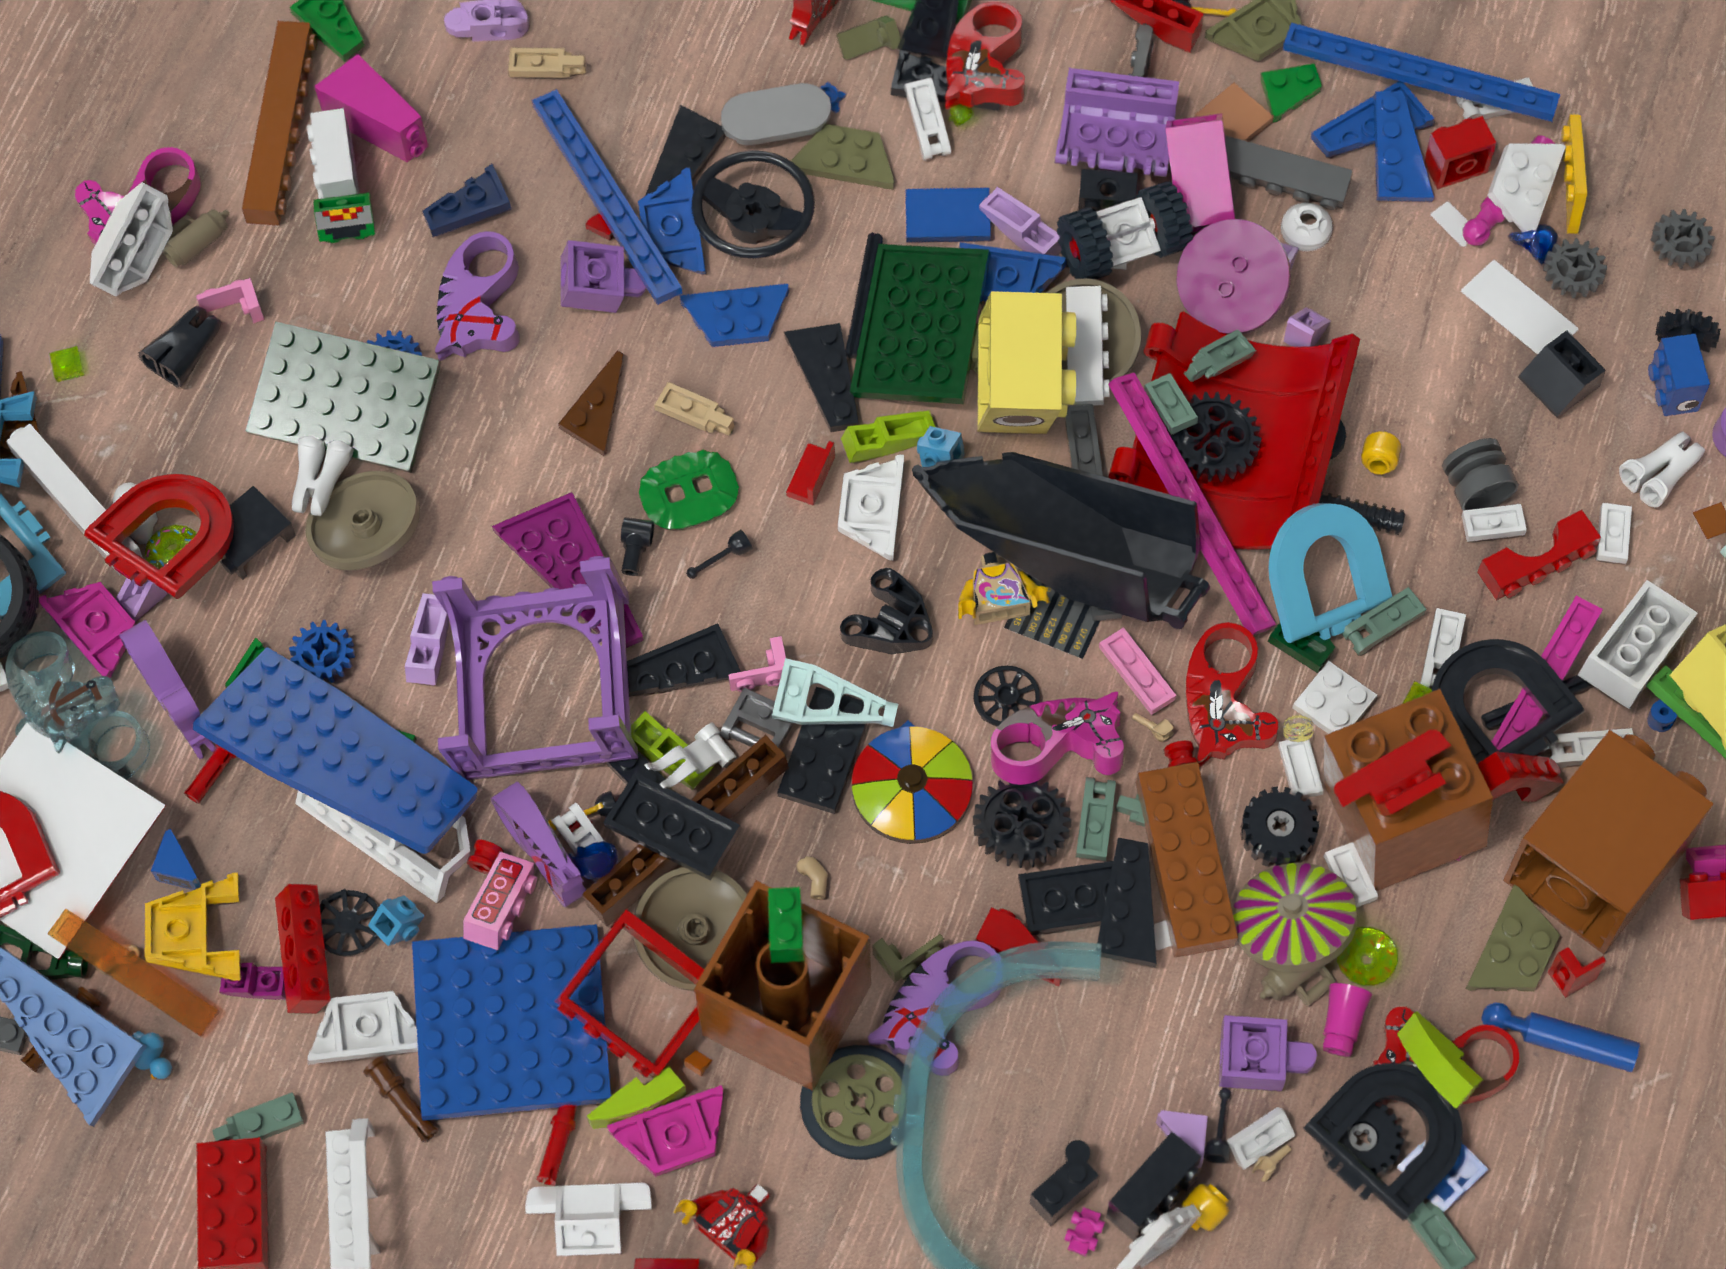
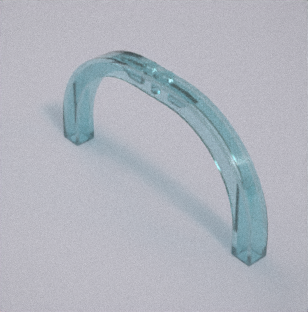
M1049 941L1011 948L990 956L957 977L937 997L920 1022L911 1041L904 1064L901 1095H894L893 1113L899 1114L898 1126H892L891 1145H897L896 1172L899 1197L905 1219L922 1254L934 1269H980L968 1260L942 1231L928 1202L924 1187L922 1153L927 1089L933 1061L940 1045L950 1029L965 1012L997 990L1012 984L1044 978L1099 981L1101 944Z

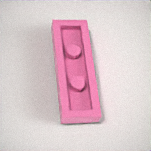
M1124 627L1099 643L1100 650L1151 715L1176 700V694Z

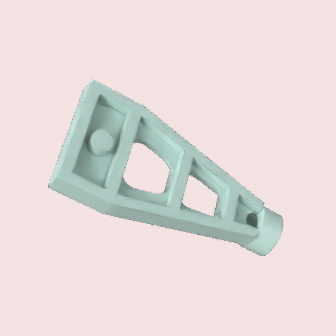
M785 658L772 718L800 725L881 724L893 727L898 703L886 701L816 665ZM818 683L833 691L835 699L830 708L813 710L807 706L806 701L811 685ZM849 694L862 699L864 702L863 711L859 714L841 712L839 705L842 695ZM881 707L885 708L883 716L878 714V710Z

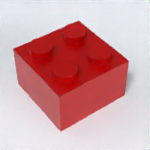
M1483 116L1474 119L1467 118L1459 124L1450 127H1440L1431 133L1424 164L1437 190L1488 173L1497 142Z

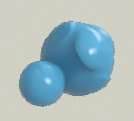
M141 1031L135 1032L132 1036L147 1047L134 1066L141 1070L150 1069L153 1080L156 1078H167L172 1072V1065L168 1059L159 1058L164 1046L163 1038L154 1032L146 1034Z

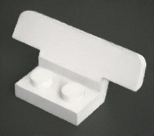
M645 1183L533 1187L528 1191L525 1204L526 1214L555 1213L557 1256L619 1254L622 1249L620 1211L652 1209L650 1187Z

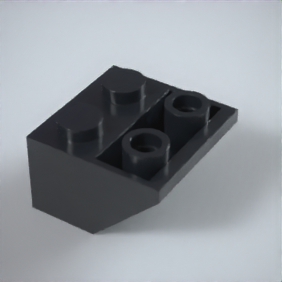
M1566 330L1548 343L1521 372L1518 378L1558 418L1600 387L1606 369Z

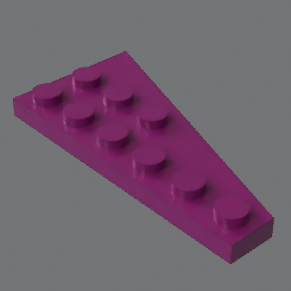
M573 492L492 526L493 532L551 588L568 589L577 584H587L580 572V561L589 560L594 556H603ZM624 604L626 648L644 641L628 604ZM595 608L585 609L579 616L587 623L594 617ZM597 627L593 629L596 633H600Z

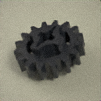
M1676 309L1675 314L1667 311L1665 317H1659L1655 335L1658 336L1657 341L1660 342L1661 338L1696 334L1700 351L1703 350L1708 353L1711 348L1717 347L1721 329L1718 328V322H1712V316L1703 317V312L1701 311L1695 314V311L1687 309L1685 312Z

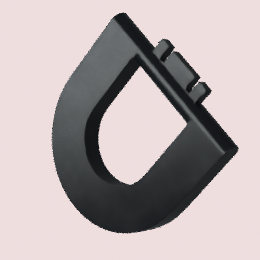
M1481 640L1462 647L1442 664L1432 686V692L1438 689L1441 690L1477 764L1494 752L1538 756L1549 748L1544 739H1547L1552 746L1558 743L1559 739L1553 732L1584 712L1581 703L1543 657L1529 647L1509 640ZM1489 674L1506 675L1516 680L1547 717L1500 750L1495 748L1469 715L1464 705V695L1468 687L1478 678Z
M1383 1063L1359 1071L1346 1081L1303 1127L1314 1140L1333 1156L1326 1165L1331 1171L1340 1164L1342 1168L1336 1175L1354 1192L1361 1185L1364 1186L1365 1189L1359 1194L1361 1199L1366 1201L1373 1193L1403 1222L1453 1168L1459 1156L1463 1138L1462 1122L1458 1108L1455 1109L1435 1089L1420 1069L1399 1063ZM1383 1100H1398L1413 1107L1421 1116L1426 1129V1141L1420 1154L1388 1186L1344 1146L1339 1139L1373 1104Z

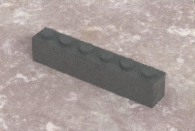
M1225 136L1230 178L1239 180V184L1254 188L1255 185L1266 187L1265 190L1275 195H1281L1282 192L1293 195V199L1301 202H1309L1310 199L1320 202L1321 207L1330 210H1336V207L1343 209L1353 170Z

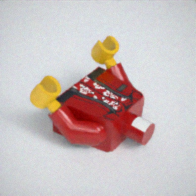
M758 1184L746 1196L735 1188H731L728 1191L719 1190L702 1195L691 1201L688 1199L681 1200L674 1210V1214L679 1211L686 1214L681 1221L684 1225L688 1224L694 1216L695 1228L735 1261L734 1268L737 1265L741 1266L744 1264L747 1266L746 1269H753L754 1264L767 1251L770 1229L767 1225V1215L760 1208L770 1198V1195Z

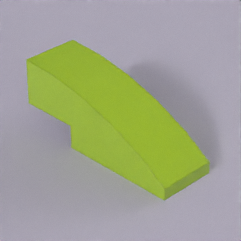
M929 410L880 416L876 418L874 423L847 426L841 441L849 463L865 461L917 446L919 438L924 436L930 426L935 427Z
M646 711L631 725V737L636 743L638 751L652 763L679 745L682 748L688 746L670 728L665 729ZM681 759L663 769V771L672 775L686 760ZM713 766L699 774L695 771L692 772L680 783L694 790L713 769Z
M1418 1011L1414 1012L1397 1035L1416 1066L1455 1109L1463 1104L1483 1081L1474 1070L1461 1060L1464 1053Z
M670 1067L645 1086L635 1077L587 1115L588 1122L593 1129L607 1128V1125L678 1101L686 1095L685 1085Z

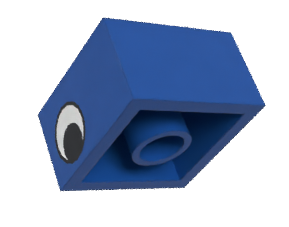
M1696 334L1661 338L1657 350L1654 351L1652 363L1648 366L1649 378L1656 385V403L1662 407L1664 416L1698 412L1710 382Z

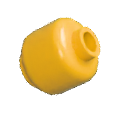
M1377 431L1368 435L1364 441L1361 453V462L1364 467L1370 472L1379 475L1393 471L1399 463L1401 453L1399 439L1385 431Z
M1210 1183L1208 1186L1199 1184L1184 1199L1182 1208L1194 1204L1200 1212V1217L1191 1226L1194 1230L1198 1231L1202 1227L1206 1231H1213L1228 1215L1229 1208L1227 1203L1229 1199L1213 1184Z

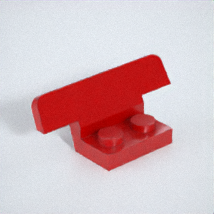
M1428 730L1337 782L1334 786V794L1342 808L1369 794L1383 816L1391 815L1446 784L1441 773H1432L1425 761L1452 745L1438 730Z

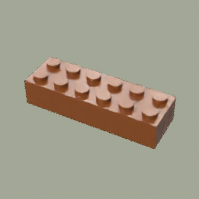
M1198 762L1139 772L1135 784L1142 808L1146 834L1174 958L1234 947L1238 940V935Z

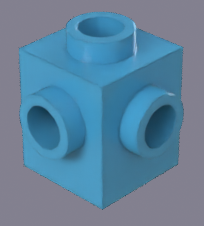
M930 426L917 443V453L920 455L921 466L931 467L940 461L962 459L965 455L962 434Z
M403 895L392 900L389 898L382 902L368 926L387 946H390L400 941H409L414 938L419 932L418 926L424 915L418 910L414 902Z

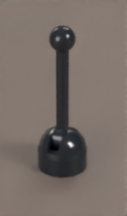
M740 529L729 537L728 548L697 567L688 568L686 574L689 578L694 579L697 577L698 572L732 552L736 555H743L751 551L753 547L745 533Z
M1222 1088L1219 1091L1221 1105L1217 1134L1215 1138L1207 1142L1204 1151V1159L1217 1164L1229 1162L1230 1157L1229 1144L1222 1139L1227 1100L1231 1098V1091L1228 1088Z

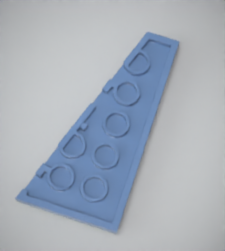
M0 947L1 1001L8 1006L15 1016V1021L30 1038L29 1041L55 1078L60 1080L68 1092L67 1095L84 1114L83 1117L89 1126L94 1127L147 1046L18 957Z

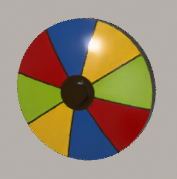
M900 727L879 735L863 749L853 769L852 796L859 815L873 831L895 842L918 844L930 842L944 836L962 820L971 801L973 780L967 758L952 740L928 728Z

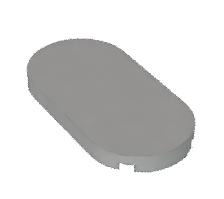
M807 83L742 93L732 97L724 105L721 112V125L726 136L737 140V143L742 145H757L808 136L819 132L824 128L827 120L829 121L831 103L829 97L821 88Z

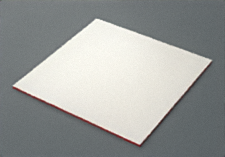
M29 718L0 759V791L17 798L37 817L60 874L25 893L28 899L27 904L20 906L17 899H15L18 909L1 917L0 920L60 960L166 808V805ZM0 828L1 889L21 878L22 874L8 839Z

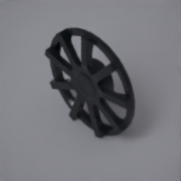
M1008 665L998 666L985 672L977 681L973 694L974 705L981 719L996 727L1007 718L1009 709H1012L1015 713L1019 711L1017 704L1028 707L1040 703L1041 698L1036 680L1027 671ZM1003 670L1017 672L1012 683L1005 682ZM995 672L998 673L1001 684L998 687L986 680L988 676ZM1024 675L1031 682V685L1018 690L1016 685L1021 676ZM981 685H984L995 694L979 696ZM1035 690V702L1020 698L1021 695ZM994 701L995 705L986 712L980 705V702ZM999 708L1003 709L1001 721L990 717Z
M343 889L321 901L320 913L322 914L323 910L327 908L335 915V919H321L322 925L334 926L331 931L323 936L326 951L338 956H353L367 950L376 941L378 935L370 927L360 923L362 920L372 918L378 909V905L368 894ZM347 897L360 898L354 908L349 910ZM342 898V912L336 910L330 903ZM365 901L373 908V911L361 915L357 914ZM359 930L373 935L364 946H362L356 935ZM339 933L340 939L336 950L328 946L326 941ZM346 937H352L357 947L356 950L343 951Z

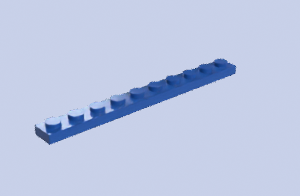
M1291 23L1283 46V51L1550 122L1553 121L1561 95Z
M556 89L533 99V108L620 246L624 247V253L656 304L659 305L683 294L682 286L558 90Z

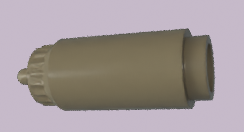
M212 209L208 213H203L196 220L186 214L173 224V232L166 243L167 247L162 250L168 261L176 268L181 264L186 265L218 239L228 227L226 217L229 216V211L217 212L215 209Z
M1325 965L1301 972H1283L1270 969L1267 976L1261 981L1264 989L1260 993V998L1272 997L1275 1000H1280L1283 996H1288L1295 991L1302 1002L1309 1007L1329 990V985L1336 983V980ZM1319 971L1323 979L1309 991L1305 992L1300 985Z

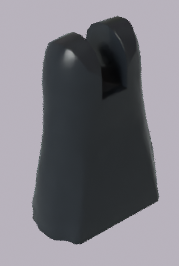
M195 306L188 310L167 331L139 351V359L146 368L177 388L182 387L203 352L218 333L222 322L214 315L206 318V310Z

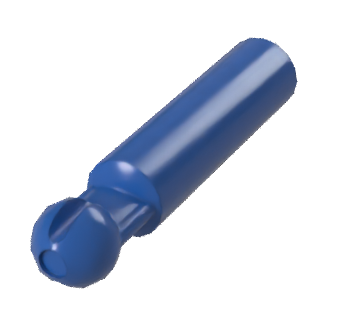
M1502 1003L1489 1004L1484 1008L1481 1017L1483 1025L1497 1026L1505 1031L1511 1029L1521 1032L1524 1042L1628 1072L1633 1071L1637 1061L1640 1042L1535 1012H1530L1525 1018L1512 1015L1510 1009Z

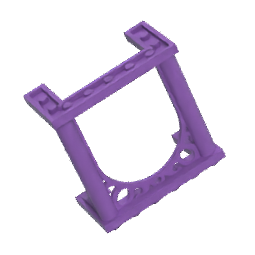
M594 556L589 560L580 561V572L587 584H577L568 589L548 588L538 593L518 592L514 596H489L486 600L476 601L462 577L447 576L442 578V580L432 581L433 593L449 617L456 656L459 729L458 736L438 738V750L452 769L467 780L638 758V747L631 737L624 604H629V596L610 557ZM595 608V615L589 622L583 624L578 622V617L583 610ZM573 611L570 616H562L563 612ZM516 619L512 624H506L504 621ZM488 622H497L501 627V631L494 636L488 635L484 632L483 625ZM537 623L564 624L581 632L594 646L600 665L603 717L588 718L589 731L595 741L487 755L484 678L488 662L496 648L512 633ZM597 627L600 633L593 634L591 633V629ZM479 638L489 643V646L481 650L483 643L479 642Z

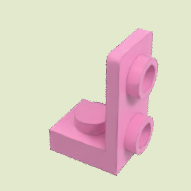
M250 278L237 280L230 285L217 289H208L196 295L199 306L205 309L206 313L240 302L244 315L250 313L253 323L264 320Z
M781 636L770 638L771 649L766 650L769 667L728 675L731 691L737 690L742 692L743 688L752 690L756 686L766 684L768 686L779 685L786 658Z

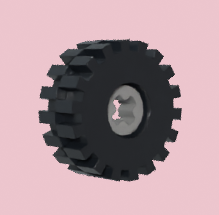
M1271 787V791L1268 794L1265 789L1260 791L1258 798L1253 796L1250 799L1249 806L1246 805L1240 827L1241 840H1245L1243 847L1246 852L1252 851L1251 857L1255 861L1259 857L1262 858V865L1267 867L1269 862L1275 863V866L1282 863H1295L1296 860L1301 863L1305 860L1306 854L1309 855L1313 850L1318 835V813L1316 809L1311 810L1313 803L1309 798L1304 802L1302 800L1303 794L1297 791L1295 796L1290 794L1291 788L1285 787L1283 792H1278V787ZM1278 820L1279 823L1286 822L1285 832H1282L1281 829H1273L1275 821Z
M1373 1104L1339 1141L1381 1179L1388 1170L1391 1171L1399 1157L1403 1145V1138H1401L1402 1127L1401 1125L1397 1126L1396 1121L1398 1118L1394 1113L1391 1115L1387 1113L1388 1107L1382 1104L1380 1108ZM1363 1132L1367 1133V1141L1370 1144L1363 1143L1362 1146L1357 1145V1138L1354 1135H1361ZM1324 1149L1323 1158L1325 1162L1330 1161L1333 1156ZM1338 1164L1333 1169V1172L1335 1173L1337 1170L1339 1171L1342 1168V1166Z

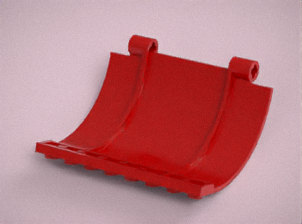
M1184 311L1180 312L1175 329L1165 323H1153L1144 348V354L1147 357L1157 360L1151 381L1171 374L1190 403L1194 394L1200 400H1202L1204 392H1207L1210 398H1214L1216 392H1219L1220 399L1222 400L1229 394L1231 395L1230 403L1234 404L1236 401L1241 400L1239 407L1241 410L1250 408L1247 417H1257L1254 426L1261 428L1258 437L1262 438L1258 447L1259 452L1257 457H1254L1252 466H1247L1243 474L1237 471L1234 479L1225 474L1223 482H1220L1217 475H1213L1211 482H1208L1207 474L1204 473L1197 479V471L1194 469L1191 471V474L1234 549H1271L1278 531L1289 517L1306 506L1319 503L1357 357L1360 338L1352 333L1334 338L1330 344L1307 347L1278 346L1248 340L1256 350L1252 357L1215 377L1208 379L1203 375L1199 379L1190 382L1184 375V372L1193 363L1191 359L1201 348L1228 334L1218 332L1217 329L1202 323ZM1209 416L1212 420L1220 421L1216 416ZM1188 432V434L1193 437L1199 436L1195 432ZM1137 435L1135 436L1132 448H1116L1108 475L1110 479L1169 494ZM1229 437L1230 440L1239 442V439L1236 437ZM1207 452V455L1210 457H1218L1215 453Z

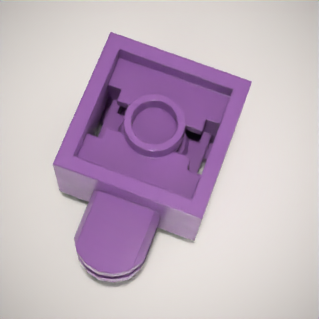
M568 240L561 255V307L616 313L624 296L641 297L646 286L636 270L624 268V247Z
M1224 1015L1221 1025L1219 1087L1282 1091L1286 1081V1072L1305 1074L1312 1070L1317 1057L1316 1050L1308 1042L1287 1041V1020Z

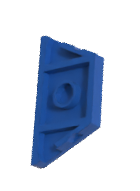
M689 167L683 169L682 173L670 182L666 181L660 185L654 193L644 196L638 201L641 223L666 263L703 275L706 274L700 232L692 216L691 202L694 189Z
M962 242L959 245L960 248L989 249L991 256L983 301H987L991 291L1042 293L1063 271L1067 264L1066 257Z
M787 283L680 295V302L682 307L686 308L692 316L693 322L698 329L703 331L711 347L769 341L773 325L779 318L785 297L789 294V286Z

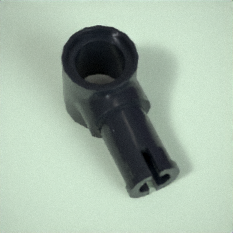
M624 517L621 528V543H624L623 547L625 548L621 570L623 574L638 576L642 552L646 551V547H651L654 521Z

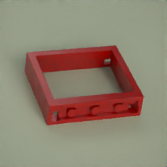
M626 909L620 914L565 986L555 1002L560 1005L557 1010L570 1020H573L575 1017L584 1024L582 1029L596 1040L600 1036L608 1042L607 1048L614 1055L621 1059L626 1056L634 1062L632 1068L645 1078L649 1075L654 1078L660 1074L700 1020L697 1004L652 1063L570 999L571 995L622 928L695 985L697 984L705 969Z

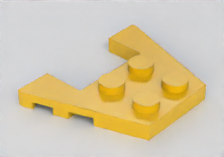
M238 872L226 875L227 879L215 883L212 880L202 883L201 888L184 893L182 890L145 903L146 962L235 981L241 980L239 950L207 952V905L239 902Z

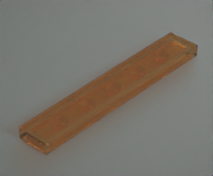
M66 908L47 933L50 937L200 1037L203 1036L219 1013V1010Z

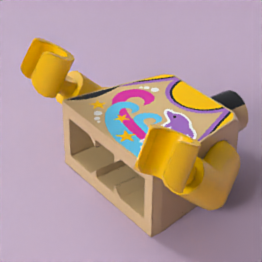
M995 552L986 553L981 556L983 567L974 569L973 578L965 582L959 597L958 618L962 619V616L965 614L972 615L974 624L978 625L1030 615V600L1033 608L1038 607V601L1050 603L1047 588L1038 586L1023 571L1017 570L1012 563L1000 564L998 554Z

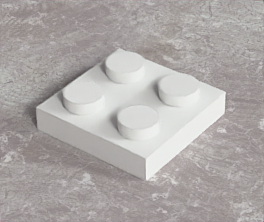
M1328 661L1294 702L1292 709L1329 734L1358 722L1375 702L1377 694Z

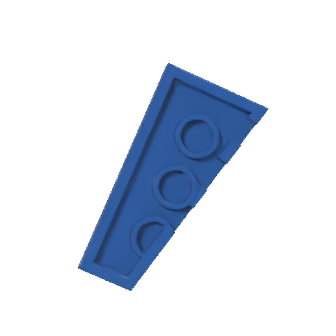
M1398 81L1383 90L1404 92L1414 130L1434 124L1435 118L1404 82ZM1374 96L1312 132L1311 139L1327 158L1375 143Z
M1376 91L1374 93L1377 201L1432 202L1434 200L1433 191L1404 92Z

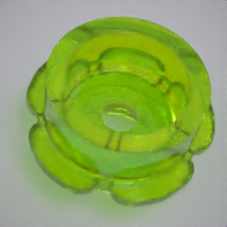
M959 104L949 110L951 116L948 118V121H953L956 127H959L971 119L974 112L970 107Z

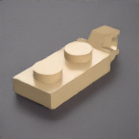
M510 48L509 77L564 78L570 77L571 74L579 75L586 72L585 56L572 55L570 52H565V48Z
M670 382L666 384L654 405L656 411L705 432L713 433L716 430L717 432L730 435L735 427L734 419L724 415V409L720 408L718 403Z

